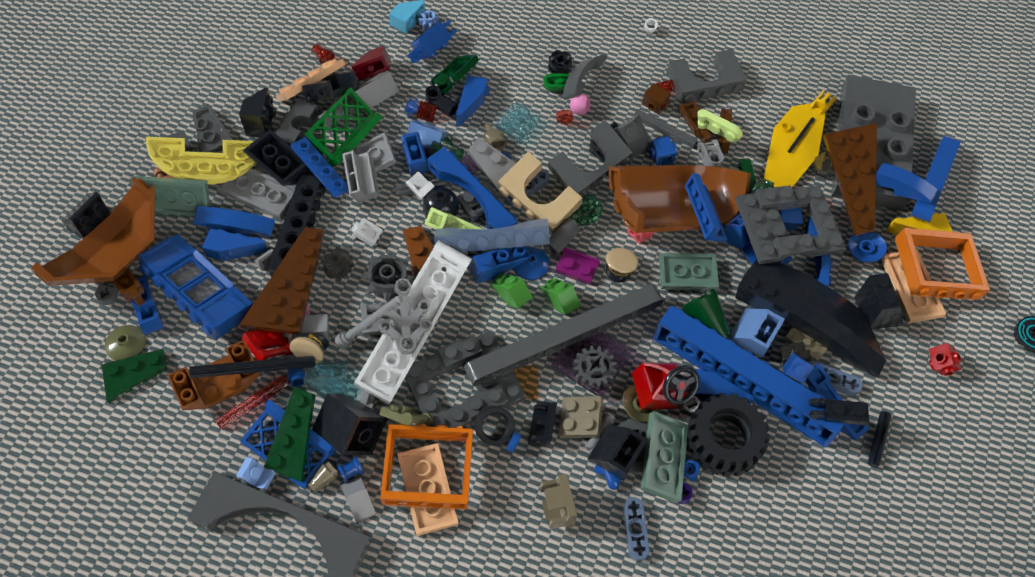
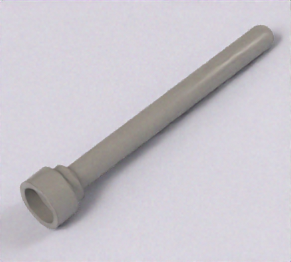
M394 297L350 331L340 332L335 336L336 345L342 349L347 348L352 344L353 338L398 306L402 302V297Z

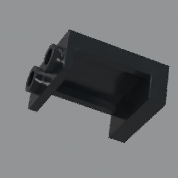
M355 71L328 75L325 77L324 82L306 84L302 86L306 102L310 103L337 98L343 95L350 87L353 90L358 89L359 85Z

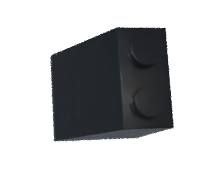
M889 274L869 275L854 298L858 308L865 313L872 330L903 326L902 309Z
M328 392L312 430L342 455H372L388 418L379 415L380 413L344 394Z

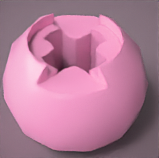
M579 93L577 97L571 98L570 108L573 113L580 116L585 115L590 110V99L587 95Z

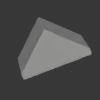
M360 476L341 484L356 524L376 515Z

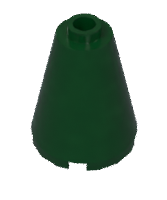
M715 288L683 306L682 310L685 314L698 319L709 329L716 330L722 337L730 339L728 335L731 332Z

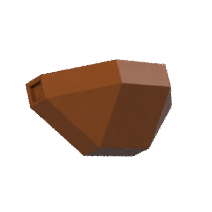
M133 177L130 190L103 222L71 250L42 266L36 262L31 267L32 272L47 286L116 280L139 258L140 254L147 251L154 244L155 185L151 188L141 178L136 179Z

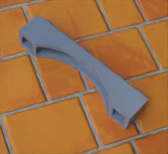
M548 219L528 220L520 224L494 229L440 228L436 229L434 235L435 245L439 240L459 252L550 244Z

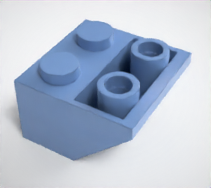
M745 308L731 334L728 336L729 340L763 358L785 319L768 309Z

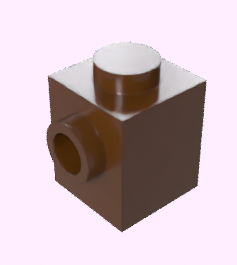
M654 83L644 93L642 104L659 115L663 109L666 110L669 107L671 93Z

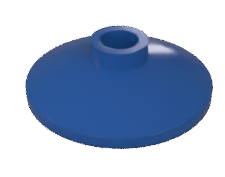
M873 232L859 236L852 235L848 242V250L857 260L871 263L879 261L884 257L887 245L880 235Z
M527 247L532 257L531 259L534 261H526L513 268V270L522 279H540L549 270V258L541 249Z

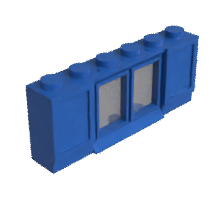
M179 234L167 238L139 255V269L142 274L148 275L156 287L163 289L167 298L173 299L181 311H186L190 319L195 324L198 323L202 327L203 332L207 336L211 335L215 340L238 326L253 305L226 276L199 251L189 245Z

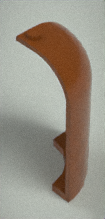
M703 165L609 166L610 190L614 192L615 200L613 204L617 214H621L624 219L623 223L636 233L701 230L685 188L693 173L700 175L703 184L707 186L721 224L725 227L727 222L740 214L735 198L737 195L748 194L751 173Z

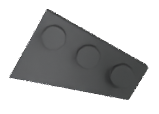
M209 104L192 112L200 148L199 152L217 153L223 150V140H233Z

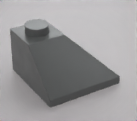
M639 114L613 129L632 151L630 160L651 147L652 141Z

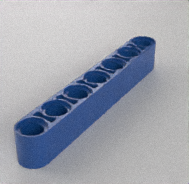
M943 135L925 181L938 189L931 203L917 200L910 217L930 222L961 143L960 140Z

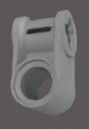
M714 139L712 142L707 143L698 142V154L704 166L721 167L724 155L718 140Z

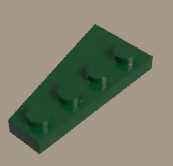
M294 387L264 468L272 469L274 472L304 482L305 474L303 473L304 466L307 463L306 451L307 443L310 440L309 429L313 418L315 394Z

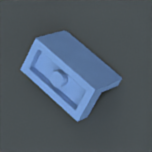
M419 120L410 121L407 134L419 132L423 148H433L437 151L439 150L441 140L447 138L448 134L446 130Z

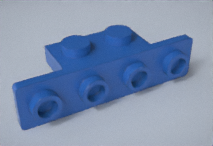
M302 138L291 144L293 151L334 198L349 191L348 185L307 138Z

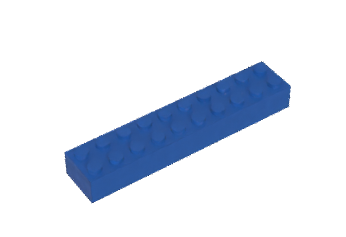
M671 305L658 323L653 340L699 369L714 372L753 396V403L826 448L833 441L845 424L810 418L809 413L812 410L824 411V408L810 406L809 399H825L823 396L813 393L804 384L797 383L784 372L774 369L768 362L761 361L750 351L737 346L734 341L722 337L716 330L709 329L698 319L685 314L682 309Z

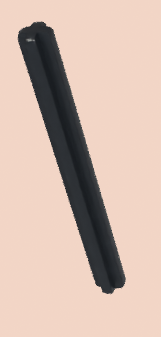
M314 356L191 366L189 367L190 378L310 368L315 367L316 360Z

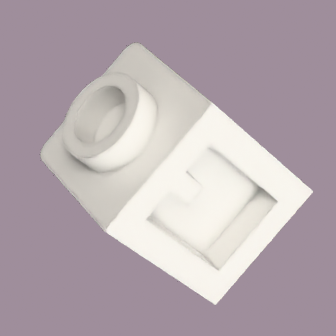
M363 218L359 223L356 221L350 231L353 233L350 238L354 240L357 237L368 245L373 246L383 230Z

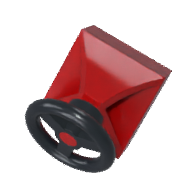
M643 362L632 372L641 410L676 409L680 405L689 402L699 389V375L691 366H678V363ZM680 372H689L691 376L685 378ZM693 383L691 391L686 395L685 389Z

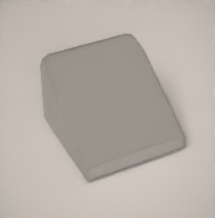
M270 249L254 260V263L260 270L269 266L273 249Z

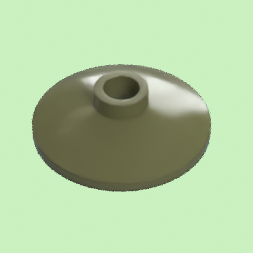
M133 325L120 326L108 335L105 341L106 353L115 361L140 355L146 345L145 334L140 328Z
M635 385L627 388L623 394L622 400L626 412L638 422L648 423L649 413L653 411L659 413L660 409L641 410Z

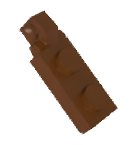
M696 101L680 105L678 110L696 137H700L703 143L710 142L712 138L711 131L707 128L701 129L698 127V111L701 109Z
M722 108L720 117L732 123V109ZM719 135V146H722L721 151L723 154L728 153L730 141Z
M128 268L116 280L112 281L128 302L134 300L138 306L145 303L141 296L144 293L143 287Z

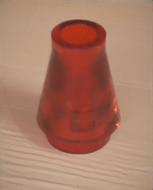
M315 44L312 47V52L321 64L335 58L331 50L319 44Z

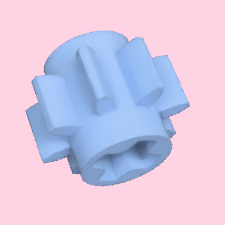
M427 10L423 14L420 13L419 25H422L423 30H427L439 22V17L435 16L433 11Z

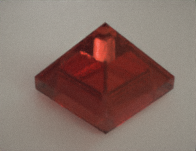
M421 100L417 118L433 123L437 106Z

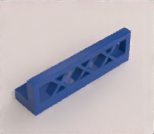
M693 173L687 181L685 188L704 238L709 241L725 242L727 236L707 186L703 184L699 174Z

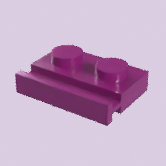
M565 247L555 273L591 285L600 260Z

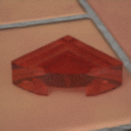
M673 80L656 83L668 92H672Z

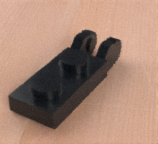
M823 398L809 399L810 406L824 408V411L812 410L809 413V417L812 419L856 425H868L870 423L868 403L825 400Z

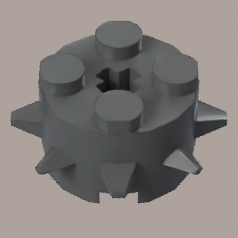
M391 253L381 255L377 260L370 259L368 273L361 275L362 278L368 279L370 282L367 293H374L376 297L384 298L385 300L399 296L394 290L396 281L401 278L407 280L415 278L414 275L408 274L406 271L409 261L407 259L401 261L397 256L391 255ZM404 286L399 287L401 291L406 290Z

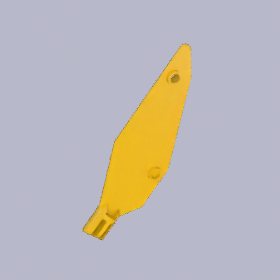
M822 90L812 103L792 106L774 127L762 189L791 186L792 188L819 155L825 115L837 100L836 96H833L828 102L831 93L828 92L824 96L826 90ZM812 117L815 118L792 152L788 153L789 148Z

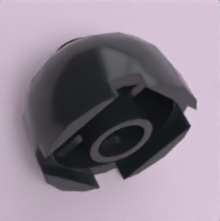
M434 188L423 199V213L426 218L431 207L454 216L459 213L458 198L448 188Z

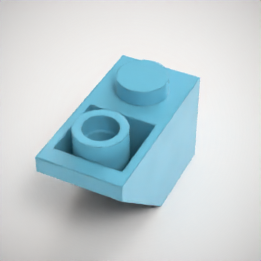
M418 0L399 3L389 13L390 25L407 34L419 21L420 13L423 14L426 11L425 1Z

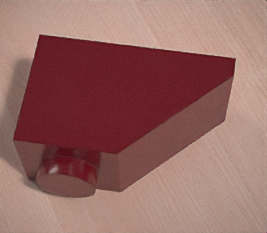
M383 45L368 51L351 68L355 71L358 80L361 81L390 70L391 58Z

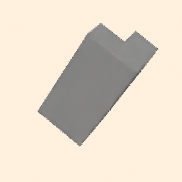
M382 72L359 85V88L354 91L369 108H372L398 93L399 89L391 73ZM349 94L351 102H354V99Z
M354 151L342 154L349 194L358 203L380 196L372 155L369 152L357 155Z

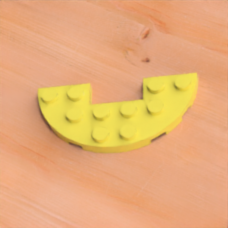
M146 137V147L152 161L163 172L176 179L207 181V184L215 185L244 175L255 164L243 152L254 141L223 140V153L185 152V138Z

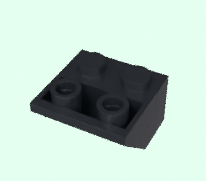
M264 88L242 102L239 117L245 134L248 137L259 138L268 130H272V119L276 116V107L273 106V97L270 96L269 89Z
M97 192L87 194L61 221L70 232L83 239L111 213Z
M608 425L589 455L588 460L624 481L643 451L648 439L630 428Z

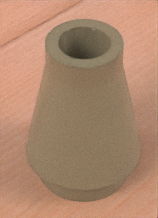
M328 461L326 464H322L308 485L317 493L320 489L337 480V476L340 473Z

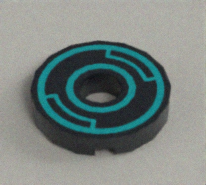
M1028 316L1021 319L1015 325L1014 337L1019 345L1024 346L1025 350L1035 353V338L1030 334V331L1035 332V316Z

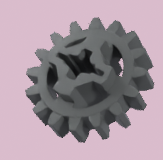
M590 346L589 351L583 348L582 354L577 353L576 359L573 362V366H575L573 367V373H577L575 379H581L582 386L587 383L588 389L595 385L596 389L599 390L601 384L607 387L608 382L612 383L613 376L616 375L617 371L614 369L617 363L612 362L614 356H608V350L602 352L600 346L597 350Z

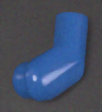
M595 465L594 473L604 475L610 489H618L621 482L620 479Z

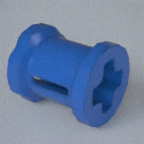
M354 457L353 461L342 466L340 464L337 465L344 483L348 482V479L353 476L364 474L357 457Z

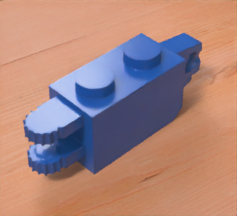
M450 19L443 24L439 21L432 25L412 42L413 49L408 54V57L413 63L426 58L430 60L438 54L436 51L439 48L442 50L449 45L448 41L452 38L451 36L457 32L456 28L451 29L449 32L446 30L445 27H448L451 23Z

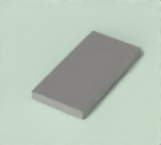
M251 168L244 175L221 183L217 190L223 195L281 220L288 211L295 187L292 185L282 186L271 176Z

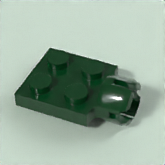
M456 56L440 73L431 79L430 85L437 84L441 93L446 95L452 89L454 82L462 81L465 78L464 75L476 67L475 64L479 61L478 56Z

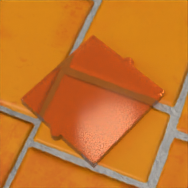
M522 366L513 370L526 395V399H537L538 366Z

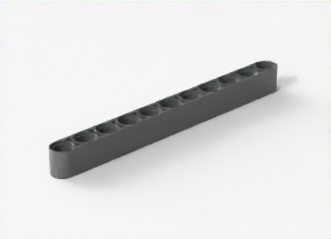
M654 284L647 285L468 362L464 369L473 386L481 385L649 312L662 305L664 299Z

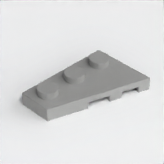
M478 137L469 148L468 154L480 170L486 174L489 182L495 186L502 197V194L499 192L498 181L516 163Z

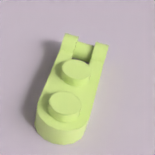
M705 109L698 111L699 128H707L730 142H737L743 136L741 129L735 124Z

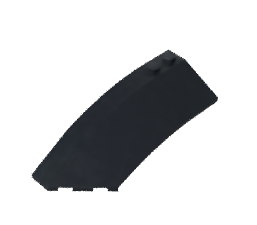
M757 259L739 283L735 299L757 309H768L783 317L785 323L806 334L840 357L841 361L877 378L879 377L886 359L869 321L863 311L839 293L816 279L781 262L759 264Z

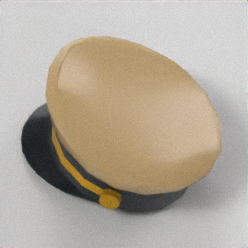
M615 248L606 255V275L614 282L627 280L638 267V258L629 249Z
M299 333L290 343V350L296 357L314 356L316 364L323 361V350L329 347V341L326 338L310 333Z

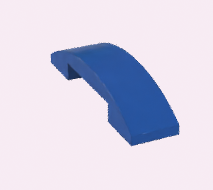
M819 363L816 364L805 380L810 391L823 396L825 399L843 400L829 383L831 380L830 376ZM844 424L841 430L855 441L869 430L870 427L868 425Z

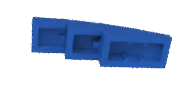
M202 206L197 207L193 224L209 229H223L229 233L233 231L250 236L252 233L266 238L271 237L275 219L257 214Z

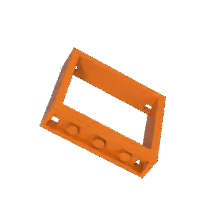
M903 228L895 237L911 295L971 299L974 301L980 300L990 291L972 234ZM915 246L960 250L971 284L924 280Z
M401 423L400 425L388 424L380 496L382 505L468 510L473 429L463 428V426L448 428L446 425L427 427L425 424H415V426ZM396 438L466 442L462 495L390 491Z

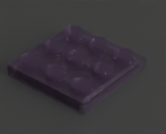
M600 332L562 349L551 367L582 386V380H576L577 373H573V367H575L573 366L574 359H576L577 353L582 354L583 348L589 351L590 346H593L594 350H597L600 346L601 351L608 350L607 355H613L612 362L617 363L616 368H614L617 370L616 375L613 376L614 381L632 356L633 350L606 333ZM608 382L607 387L601 384L599 390L596 389L595 385L588 389L587 383L582 387L596 396L603 397L612 383Z

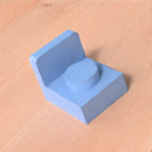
M246 457L236 476L250 483L252 487L267 490L276 472L272 469L264 468L253 458Z

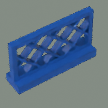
M270 399L264 405L266 409L240 441L265 461L268 457L266 456L265 447L271 446L273 441L265 443L264 432L275 431L276 436L279 428L278 422L281 423L285 410ZM270 415L274 420V427L264 428L263 421ZM309 429L310 440L307 443L306 451L307 465L304 466V469L308 468V477L303 483L288 477L304 490L308 487V483L322 464H325L329 457L334 456L337 452L335 448L311 429ZM260 433L261 444L252 445L248 442L253 434ZM319 451L323 454L318 463L311 464L310 453Z

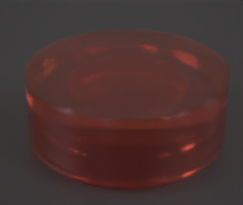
M571 110L558 111L556 113L557 122L560 124L571 123L574 120L573 112Z

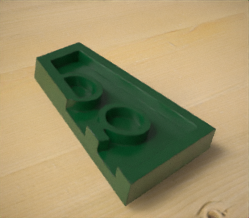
M159 349L101 364L106 401L111 403L122 393L132 391L134 386L141 382H147L166 371L168 368L165 351Z

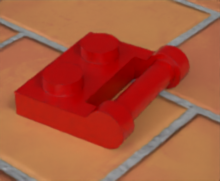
M254 330L244 332L241 337L257 360H267L268 358L284 354L286 356L293 355L290 350V343L287 342L280 332Z

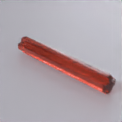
M281 375L217 418L216 424L221 430L225 429L288 386L289 383L286 376Z

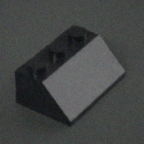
M271 129L243 150L249 158L282 186L296 185L300 174H310V169L293 151L291 146Z

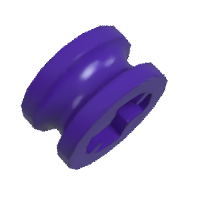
M683 483L682 489H684V493H687V495L681 498V501L678 502L679 504L687 503L692 497V488L686 483Z

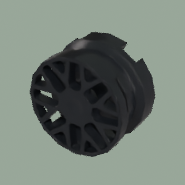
M560 50L552 52L551 56H549V72L551 74L570 73L572 65L570 53L565 50L564 52H560Z

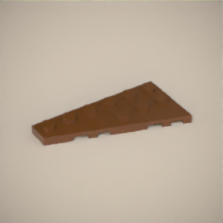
M877 123L826 133L823 136L854 236L873 233L875 231Z
M307 227L303 229L241 321V328L288 334L301 333L325 235L324 229Z

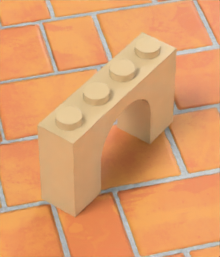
M528 151L498 181L499 192L505 197L509 196L512 199V203L518 209L522 208L526 211L525 214L529 219H548L549 232L553 234L582 205V197L568 186L554 201L548 204L532 202L526 196L525 189L528 183L542 170V163Z

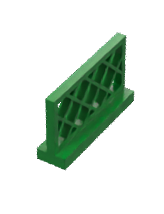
M350 87L305 135L330 160L328 163L335 167L343 161L342 154L352 151L383 117L378 112L375 114ZM349 94L354 99V105L347 104V96ZM336 107H343L344 116H336ZM347 108H355V117H348ZM359 109H363L368 116L366 118H359ZM326 118L332 119L333 128L325 127ZM336 119L344 120L345 129L337 128ZM348 120L356 121V129H349ZM314 130H321L322 139H317L312 132ZM325 131H333L334 140H326ZM337 131L345 132L344 141L338 140ZM326 143H334L335 151L332 154L327 150Z

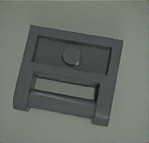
M488 181L481 183L484 188H488L491 191L492 196L497 201H501L504 205L503 199L498 196ZM468 191L457 196L459 205L472 222L485 214L482 207L475 211L473 210L481 205Z

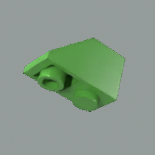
M500 274L490 284L509 306L518 309L533 298L526 283L519 277Z
M553 278L546 281V284L540 287L556 311L564 315L581 306L573 285Z

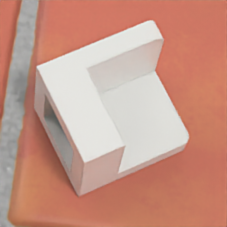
M417 172L405 183L419 199H422L434 187L420 172Z

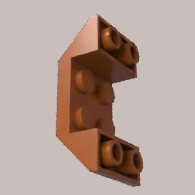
M242 340L225 348L228 353L227 356L208 365L254 361L249 348ZM185 366L168 374L167 377L181 409L196 410L208 409L246 391L261 373L190 378L189 369Z

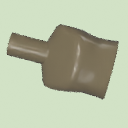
M487 123L484 126L487 131L483 134L484 141L497 150L504 149L507 146V140L504 138L503 131L494 130L491 124Z

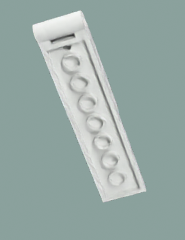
M439 240L437 241L414 280L410 292L407 294L409 315L417 308L421 300H426L430 304L428 312L423 313L411 325L410 335L419 327L423 319L431 321V329L428 332H424L416 341L417 349L411 355L401 354L397 349V342L388 334H383L355 380V386L388 404L391 403L472 258ZM425 304L420 305L422 309H427ZM399 306V308H398L397 311H396V313H398L399 315H400V306ZM391 320V327L402 335L401 327ZM427 323L422 324L423 328L429 327ZM403 344L404 348H410V344Z

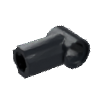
M431 85L426 88V105L430 108L438 109L448 117H452L458 108V104L442 94L438 86Z

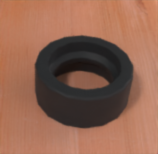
M491 405L483 408L477 414L474 429L481 441L490 446H500L512 438L515 432V421L508 410L500 406ZM493 413L502 415L506 421L505 432L496 438L487 436L483 430L485 418Z

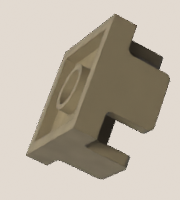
M567 473L558 475L557 479L541 482L540 491L544 492L546 500L542 501L546 521L549 522V528L555 529L565 526L567 529L574 527L577 512Z

